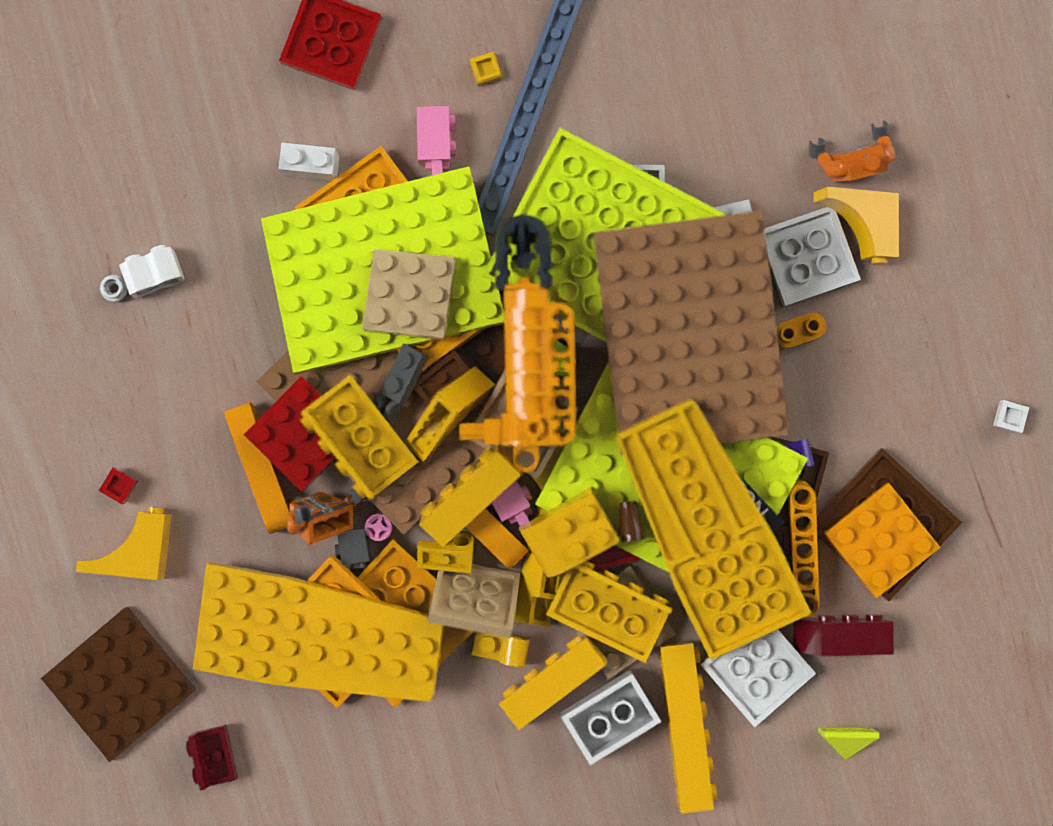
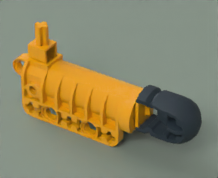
M530 215L510 217L499 228L495 241V269L499 272L496 276V289L506 290L504 291L506 412L502 413V418H485L484 423H460L459 429L460 440H484V445H513L514 465L522 472H530L537 467L540 459L539 445H565L571 442L576 433L575 316L571 308L565 304H549V291L547 289L552 288V275L548 273L552 268L550 232L542 221ZM535 235H537L539 244H536L534 249L539 254L540 266L537 268L540 284L530 283V278H518V283L508 285V278L511 276V270L508 269V255H511L513 252L512 248L508 245L509 236H511V244L516 245V254L511 255V258L516 262L517 268H530L531 262L536 258V255L531 254V245L535 244ZM559 310H563L566 315H569L568 319L563 321V329H569V334L561 332L554 334V328L560 330L559 321L554 319V315H558ZM561 337L566 338L569 342V349L563 354L558 353L554 347L555 341ZM554 357H570V362H564V371H569V376L564 378V387L570 385V390H554V386H560V377L555 376V371L560 370V362L554 363ZM558 395L567 396L570 401L569 408L564 410L558 408L555 403L556 397ZM570 414L571 418L566 417L564 420L565 429H570V431L567 432L565 437H561V432H556V429L561 425V417L555 418V415L565 416ZM530 451L535 458L533 465L529 467L522 466L518 459L520 453Z

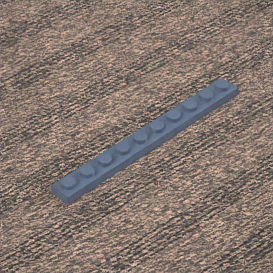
M554 0L478 202L485 233L489 235H496L583 0Z

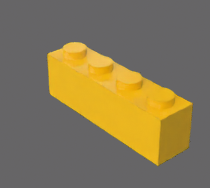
M496 445L493 449L491 447L486 448L478 459L480 461L473 467L471 465L467 466L459 475L460 480L454 485L448 484L441 491V497L435 503L430 501L421 510L420 513L423 516L419 526L442 547L522 475V471L514 465L513 456L502 445Z
M579 635L575 636L566 644L568 648L561 654L558 651L554 652L545 659L546 665L540 670L536 667L523 676L525 679L523 683L519 686L513 683L502 692L504 697L499 705L518 730L522 729L606 666L608 659L590 636L585 635L582 638Z

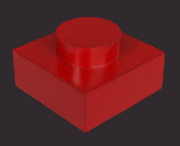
M112 467L99 492L120 504H125L137 485L138 480Z

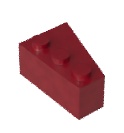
M866 614V619H859V615H842V618H835L832 615H818V618H801L793 622V647L798 652L820 657L894 655V621L883 620L882 615Z

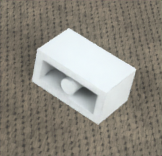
M281 143L278 169L284 177L332 181L337 177L339 154L335 148Z

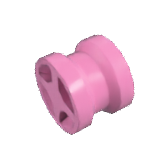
M384 514L370 516L365 524L367 536L375 541L389 538L394 530V524Z

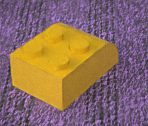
M591 487L519 527L522 536L547 577L564 573L620 542L615 528Z

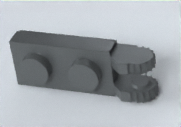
M403 343L381 388V393L373 401L375 407L384 415L383 417L389 423H392L398 417L403 405H406L428 360L427 355Z

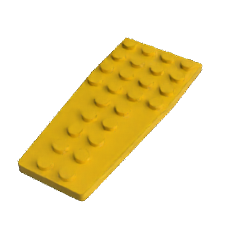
M687 399L617 434L619 446L674 587L710 660L812 614L776 538L694 400Z
M208 562L205 568L193 670L270 685L428 702L435 695L445 625L428 622L429 614L298 578Z

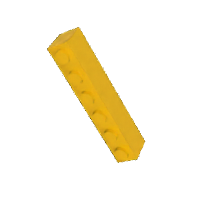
M691 641L660 644L658 649L678 808L681 814L714 810L713 801H717L716 785L711 784L710 773H714L712 756L707 757L706 746L711 745L709 730L704 729L703 718H707L705 701H700L699 691H703L704 686L702 675L697 674L696 664L700 663L699 649L694 647Z

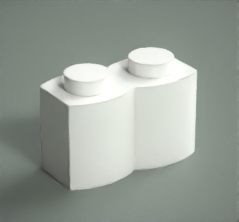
M165 245L153 247L150 249L151 253L145 256H140V254L128 256L125 258V262L119 265L130 296L133 298L142 297L185 280L176 253L171 247H166Z

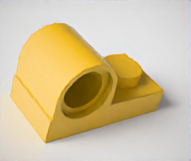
M460 531L444 547L438 542L419 540L417 546V568L471 574L474 537L468 532Z
M476 631L472 655L498 660L499 663L509 666L524 667L530 638L513 634L511 638Z

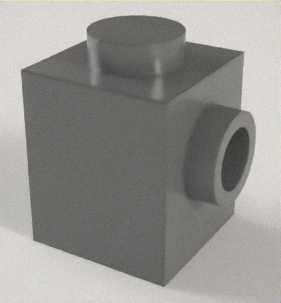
M365 528L346 531L337 535L339 544H335L336 558L341 560L343 565H349L350 570L366 567V562L372 560L369 537L366 534Z

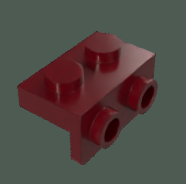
M226 724L196 731L188 736L189 741L186 742L188 756L193 758L195 767L192 769V777L194 783L199 785L200 791L206 790L209 786L238 779Z

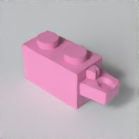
M449 106L417 107L418 162L420 166H425L426 170H432V175L444 173V169H450V166H452L451 157H456V141H451V131H456L455 115H450Z
M517 480L491 502L502 522L509 519L511 524L518 522L522 526L529 522L527 516L533 513L528 502L533 498L526 485L520 487Z

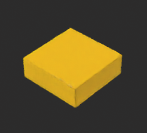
M494 51L469 59L477 86L503 79Z

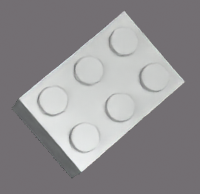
M630 670L560 712L562 720L590 765L661 722Z

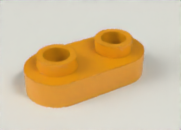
M808 313L781 322L776 326L778 347L788 349L820 338L826 330L824 318L817 313ZM810 321L817 324L815 331L809 328ZM784 330L791 331V339L784 337Z

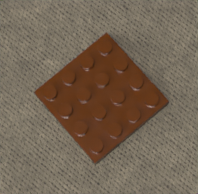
M879 448L816 516L817 536L843 561L845 560L823 533L885 483H889L939 546L959 527L962 521L883 448ZM932 555L881 596L886 601H890Z
M129 607L123 608L41 678L109 762L113 761L196 690Z

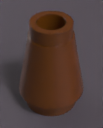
M636 501L619 503L618 536L621 535L622 542L643 540V532H646Z

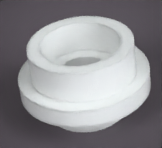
M118 275L105 277L100 285L102 296L111 302L122 300L128 291L124 279ZM117 284L119 287L118 291L112 293L111 287Z

